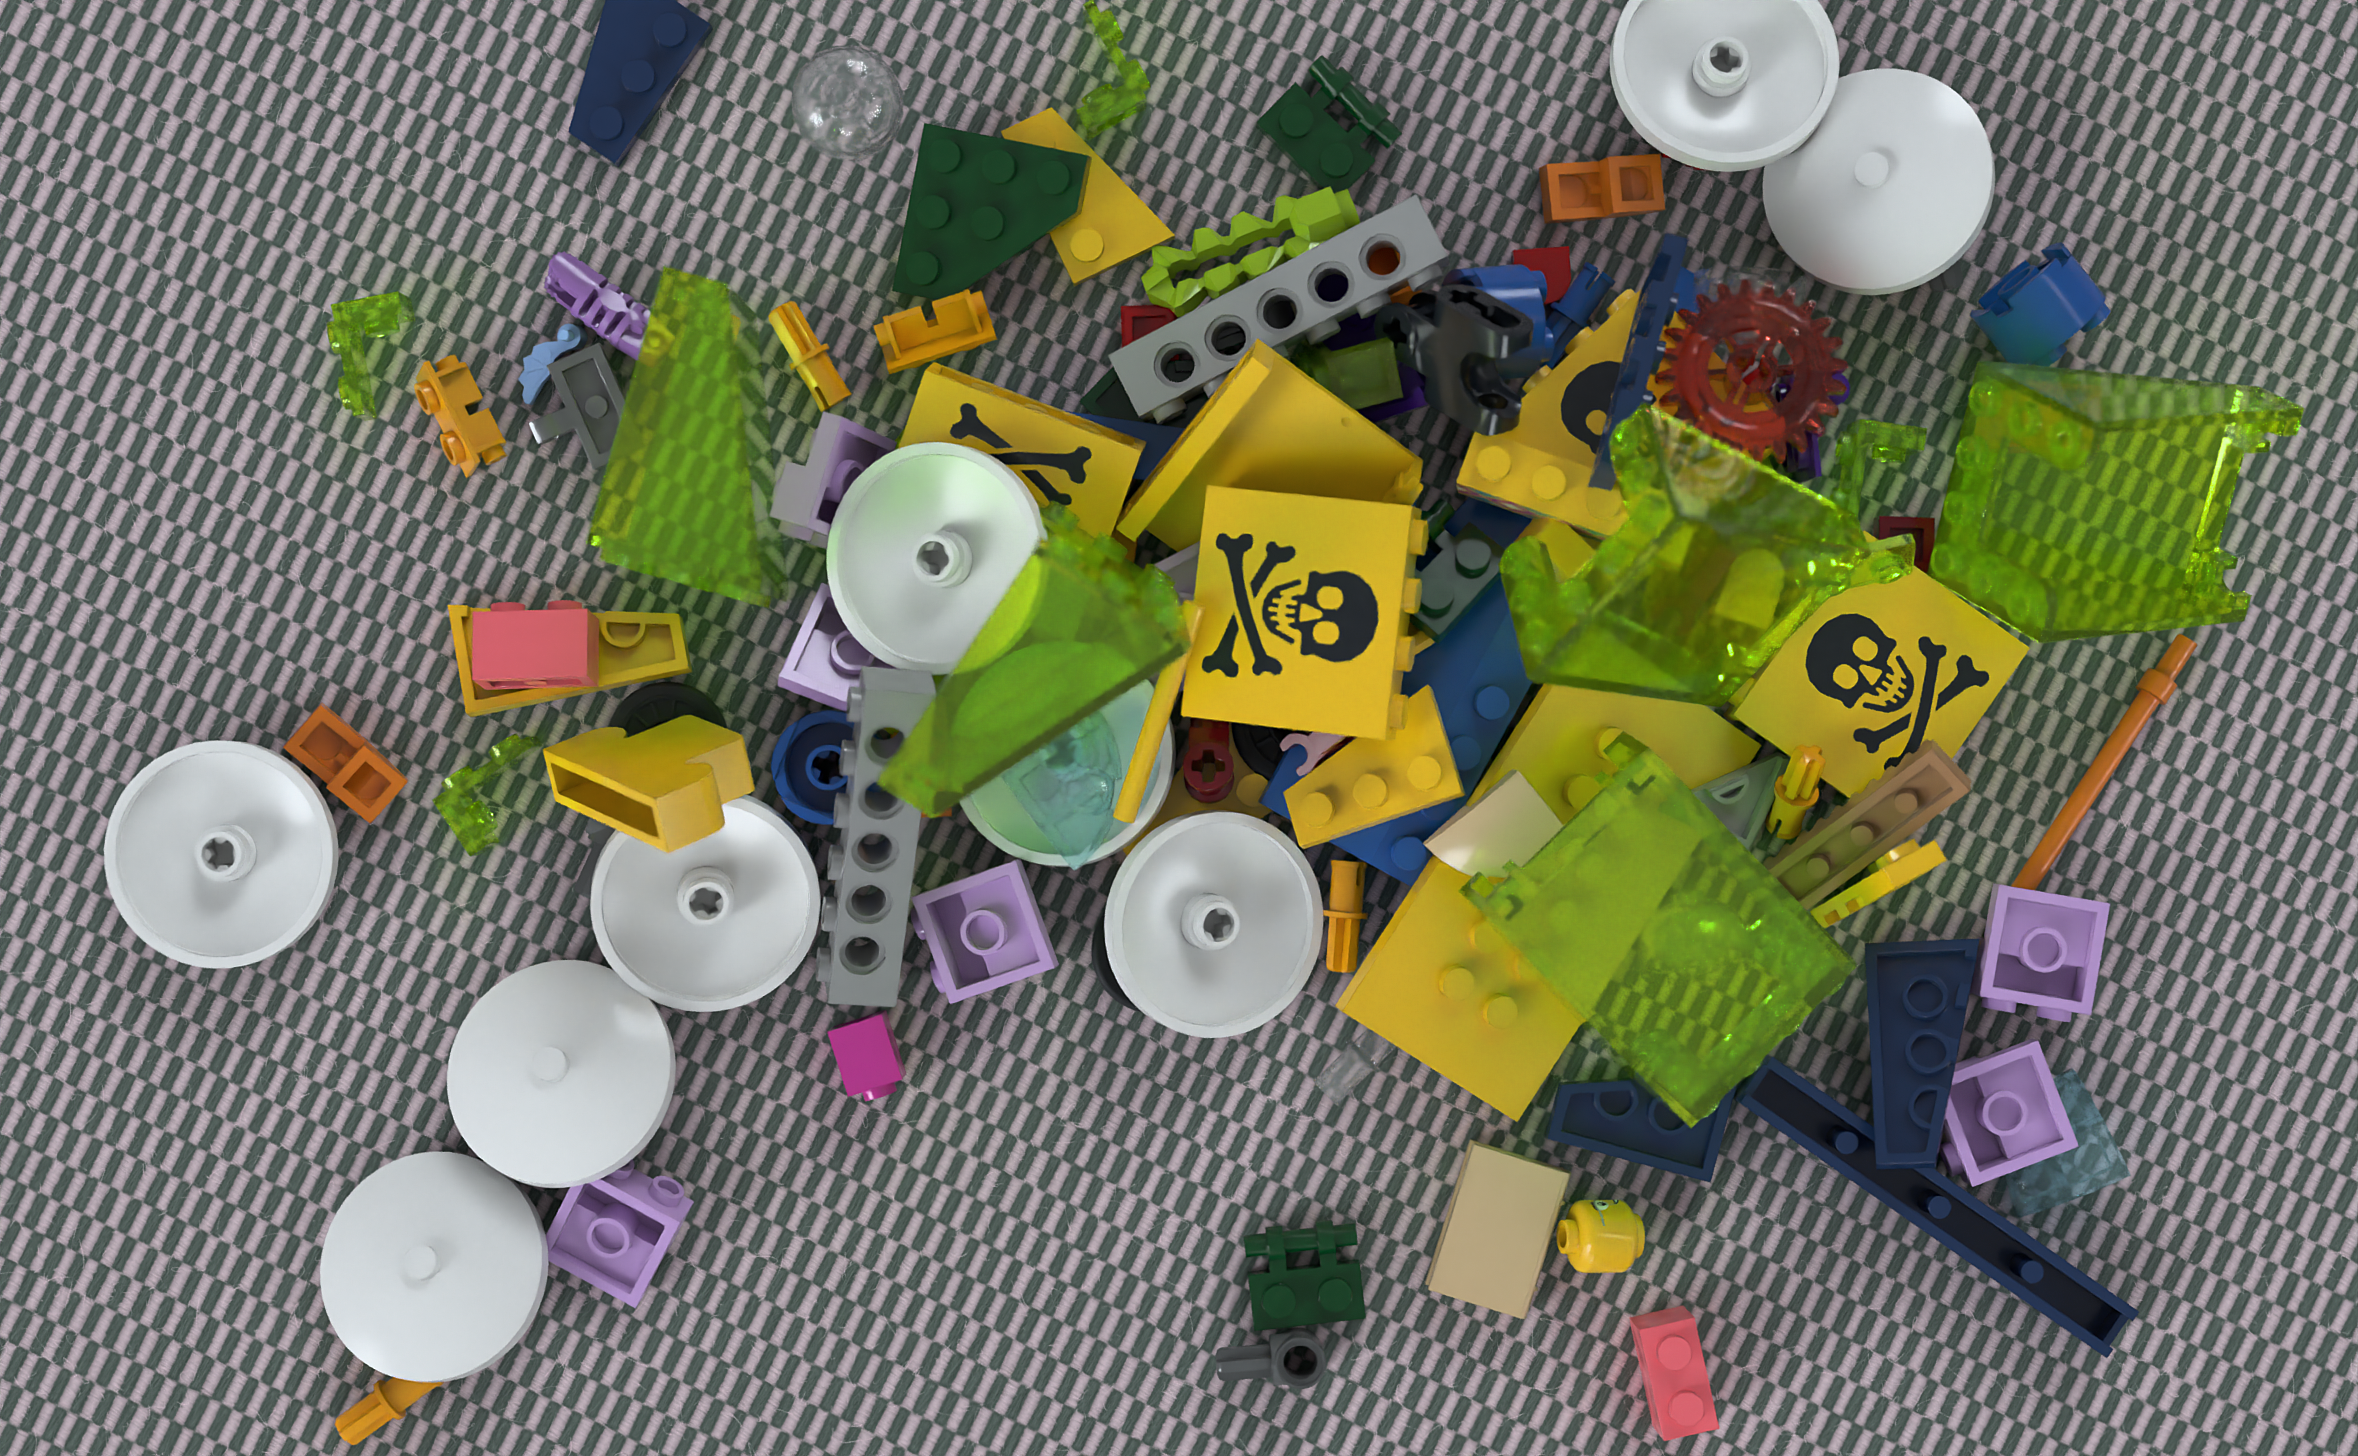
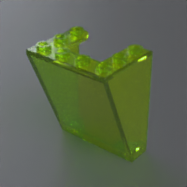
M663 266L585 544L601 548L599 557L601 561L769 608L772 598L786 602L789 586L782 533L777 532L781 521L769 516L773 505V490L776 484L756 314L727 283Z
M1977 361L1927 575L2038 643L2245 621L2252 595L2245 591L2233 592L2225 585L2223 570L2236 569L2239 558L2220 549L2219 544L2244 454L2269 452L2271 441L2262 437L2267 432L2280 437L2296 436L2305 408L2259 386Z
M1643 402L1628 419L1623 420L1617 425L1609 443L1611 461L1629 516L1624 524L1612 536L1607 537L1600 544L1596 554L1575 577L1568 579L1564 584L1556 580L1546 543L1534 536H1525L1518 542L1512 543L1505 550L1501 561L1498 563L1528 679L1536 683L1722 707L1872 553L1855 513Z
M1034 499L1039 507L1042 525L1047 531L1048 540L1038 538L1032 547L1031 555L950 674L932 675L936 690L935 696L893 757L890 756L877 775L878 785L932 819L1184 656L1192 645L1186 625L1187 620L1184 618L1183 607L1179 600V593L1173 589L1176 581L1150 563H1147L1145 568L1142 569L1125 558L1128 550L1111 536L1099 532L1095 538L1077 526L1080 518L1067 507L1054 500H1051L1049 505L1046 506L1037 499ZM893 727L883 728L890 734L894 732L898 734L900 731Z
M1623 731L1603 750L1618 770L1612 776L1601 771L1593 778L1602 788L1597 795L1522 867L1509 860L1502 867L1509 875L1502 883L1498 882L1496 885H1493L1478 871L1458 892L1619 1067L1687 1126L1692 1128L1701 1118L1710 1115L1718 1107L1720 1100L1742 1078L1756 1071L1762 1059L1782 1039L1796 1032L1802 1025L1804 1018L1827 996L1838 991L1844 984L1845 978L1859 965L1648 746Z

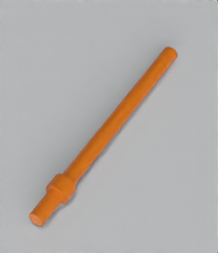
M2177 634L2155 669L2148 668L2136 686L2139 693L2011 884L2012 887L2036 890L2159 704L2165 705L2178 685L2174 680L2198 646L2194 641L2182 634Z

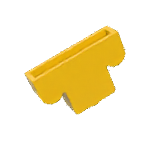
M693 715L678 717L631 737H628L627 732L619 727L594 729L542 749L556 802L666 853H671L720 831L725 826L722 805L755 790L743 735Z

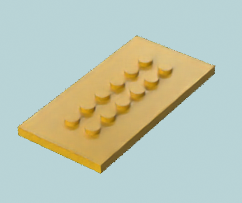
M1583 623L1465 804L1471 807L1512 769L1518 770L1564 825L1583 853L1569 864L1552 873L1524 881H1518L1515 877L1501 878L1489 876L1486 880L1473 877L1444 863L1433 854L1335 1007L1518 1122L1704 835V832L1658 812L1657 809L1660 803L1750 764L1762 745L1594 627Z

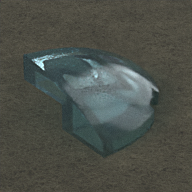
M1097 711L1037 749L1001 775V778L1073 871H1077L1098 850L1113 825L1115 818L1113 817L1114 810L1111 809L1114 796L1115 780L1119 781L1122 779V765L1112 730L1103 714Z
M2072 1068L2057 1075L2053 1080L2079 1147L2007 1174L2011 1203L2016 1216L2019 1218L2069 1202L2131 1176L2095 1103Z

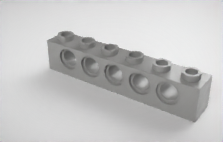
M1417 194L1109 354L1108 357L1138 416L1145 422L1155 418L1157 424H1163L1188 410L1185 404L1186 401L1203 392H1206L1208 398H1210L1257 338L1282 357L1288 359L1290 357L1287 351L1288 348L1305 339L1308 340L1310 345H1315L1332 337L1341 330L1338 322L1357 312L1362 319L1376 314L1383 306L1392 304L1390 295L1410 285L1412 291L1417 292L1436 283L1444 277L1441 269L1450 265L1449 258ZM1381 248L1394 249L1401 257L1397 269L1388 275H1378L1369 269L1370 257ZM1332 274L1344 276L1349 282V288L1342 299L1336 302H1326L1318 297L1319 284L1325 277ZM1279 301H1289L1297 307L1295 321L1284 329L1273 328L1267 322L1269 309ZM1230 327L1244 330L1246 342L1240 352L1231 356L1222 355L1218 352L1216 343L1218 336L1223 330ZM1181 353L1191 355L1195 363L1192 375L1182 382L1170 381L1166 374L1169 360Z
M861 666L859 687L850 686L848 690L846 719L847 722L855 723L853 739L843 740L841 746L840 774L848 775L846 793H837L834 805V827L842 828L840 846L830 845L828 855V880H836L834 897H824L822 906V931H829L828 948L818 947L816 956V981L825 982L828 1004L896 1007L937 696L931 671ZM884 727H893L900 730L895 737L888 740H879L873 737L876 731ZM884 780L893 784L886 791L879 793L867 790V787L876 781ZM872 833L886 836L881 842L876 844L861 842L862 838ZM867 885L879 888L873 894L866 896L854 893L860 887ZM857 937H869L872 939L869 943L862 946L849 944L851 940Z

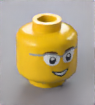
M1578 1200L1569 1208L1566 1219L1559 1221L1556 1239L1559 1251L1562 1254H1567L1570 1264L1578 1272L1622 1273L1634 1263L1635 1258H1639L1642 1255L1645 1245V1230L1641 1217L1637 1213H1633L1630 1206L1623 1200Z

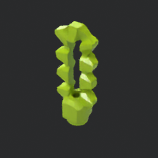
M1331 186L1299 199L1282 195L1275 199L1272 222L1242 211L1231 217L1230 236L1222 237L1213 229L1203 227L1194 230L1191 251L1163 245L1151 247L1153 265L1141 277V280L1152 304L1169 308L1177 317H1181L1194 311L1207 296L1217 299L1238 288L1245 281H1251L1361 222L1348 189L1333 193ZM1293 229L1295 237L1287 239L1284 245L1279 248L1269 246L1244 256L1238 264L1234 265L1229 262L1206 271L1202 278H1188L1178 282L1176 288L1172 284L1171 279L1175 278L1179 271L1184 269L1196 270L1202 262L1217 256H1232L1240 247L1266 237L1278 238L1282 232Z

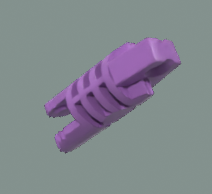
M558 251L557 255L553 254L552 260L550 259L548 276H546L544 281V288L547 289L546 292L551 297H555L557 302L571 312V315L584 321V325L597 331L596 334L603 339L609 340V344L652 369L661 364L673 349L676 337L646 307L640 303L637 304L629 294L621 292V288L616 284L608 282V278L604 275L598 274L583 261L577 260V257L572 256L571 253L567 254L565 251L560 253Z

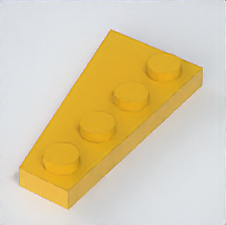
M448 605L465 712L470 717L692 672L683 618L679 614L624 611L592 612L599 619V686L485 690L472 680L473 612L491 611V608Z

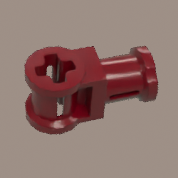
M1190 718L1189 750L1184 756L1182 766L1185 788L1189 795L1198 802L1206 804L1220 802L1233 789L1235 780L1233 772L1234 763L1233 757L1229 752L1228 721ZM1206 763L1215 764L1216 773L1212 782H1204L1201 773Z

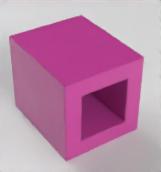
M886 1010L833 1026L827 1032L848 1097L862 1093L864 1100L870 1101L897 1091L895 1082L904 1078L906 1070Z

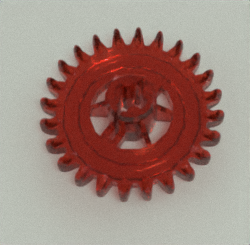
M1742 279L1739 292L1736 295H1733L1724 283H1720L1717 285L1716 290L1717 301L1713 302L1708 296L1701 293L1696 295L1695 304L1699 311L1698 314L1688 309L1678 310L1677 319L1685 329L1670 327L1664 330V338L1676 348H1665L1661 363H1665L1672 368L1657 373L1654 378L1655 384L1672 386L1673 388L1661 396L1659 406L1662 408L1679 406V410L1673 415L1669 425L1671 428H1677L1687 423L1692 425L1686 437L1687 446L1693 445L1704 436L1709 439L1706 449L1707 459H1711L1722 446L1728 447V462L1731 467L1736 465L1743 450L1749 452L1754 468H1758L1761 465L1764 449H1769L1776 461L1783 463L1786 458V442L1791 443L1800 453H1804L1808 446L1804 430L1820 438L1826 432L1825 426L1818 414L1830 418H1835L1839 414L1838 406L1827 396H1842L1847 391L1846 385L1833 378L1832 375L1845 372L1848 368V363L1843 359L1830 356V354L1842 347L1843 340L1839 337L1824 338L1823 334L1830 328L1832 319L1830 317H1822L1812 320L1811 315L1816 307V302L1808 300L1797 307L1794 305L1796 289L1793 287L1788 288L1779 298L1775 296L1774 283L1771 280L1765 281L1760 293H1754L1750 281ZM1752 331L1759 333L1754 343H1747L1741 346L1732 337L1737 333ZM1766 339L1769 343L1758 365V378H1755L1751 385L1747 384L1738 404H1735L1733 401L1735 402L1742 385V381H1740L1742 372L1745 373L1749 366L1754 365L1759 350ZM1724 341L1730 352L1725 369L1708 370L1711 354ZM1778 342L1785 347L1793 364L1778 365V360L1773 353ZM1794 374L1791 390L1778 403L1771 393L1776 379ZM1710 380L1722 381L1723 389L1727 394L1724 402L1718 398L1710 384ZM1762 401L1770 407L1764 411H1743L1745 406L1757 405Z

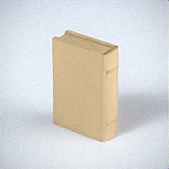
M1470 1139L1425 1280V1284L1429 1285L1428 1290L1520 1319H1526L1534 1292L1539 1289L1537 1287L1538 1279L1561 1206L1565 1205L1564 1197L1572 1173L1564 1168Z

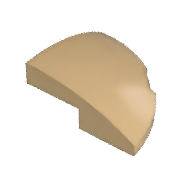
M1515 769L1509 771L1471 807L1464 805L1423 842L1444 863L1458 871L1485 880L1489 876L1501 878L1515 877L1518 881L1538 878L1564 867L1583 853L1574 838L1521 773Z

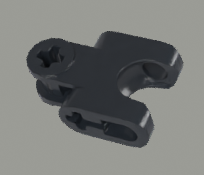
M1449 285L1441 288L1439 291L1424 290L1416 293L1409 300L1408 306L1396 302L1383 306L1377 312L1374 320V331L1378 344L1390 358L1398 360L1426 376L1423 397L1425 402L1431 407L1484 436L1509 432L1519 425L1522 408L1521 397L1504 383L1498 374L1495 359L1505 358L1523 348L1531 347L1534 323L1530 317L1483 290L1468 285Z

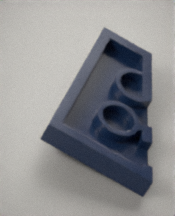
M1735 1071L1559 1082L1545 1137L1549 1140L1711 1183L1740 1074Z

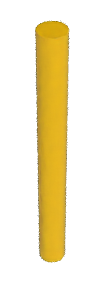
M1184 600L1113 813V817L1126 823L1135 822L1206 610V606L1191 600Z

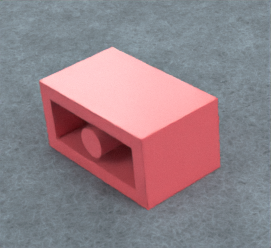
M570 600L548 602L547 610H525V605L522 603L498 602L491 604V611L473 612L472 680L485 690L599 686V619L588 608L582 609L581 602Z
M1683 1305L1629 1317L1652 1424L1663 1441L1719 1429L1695 1317Z

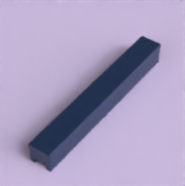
M1759 1049L1738 1079L1733 1098L1735 1101L2104 1357L2108 1358L2113 1351L2110 1345L2127 1320L2133 1321L2138 1315V1310L1935 1169H1877L1874 1127L1769 1054Z

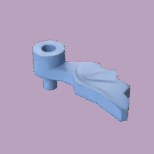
M574 324L561 326L557 333L558 341L544 342L533 346L532 354L523 358L524 370L518 380L524 386L522 396L525 404L533 405L545 383L552 377L547 368L548 364L558 361L566 352L579 350L585 346L588 338L583 327Z

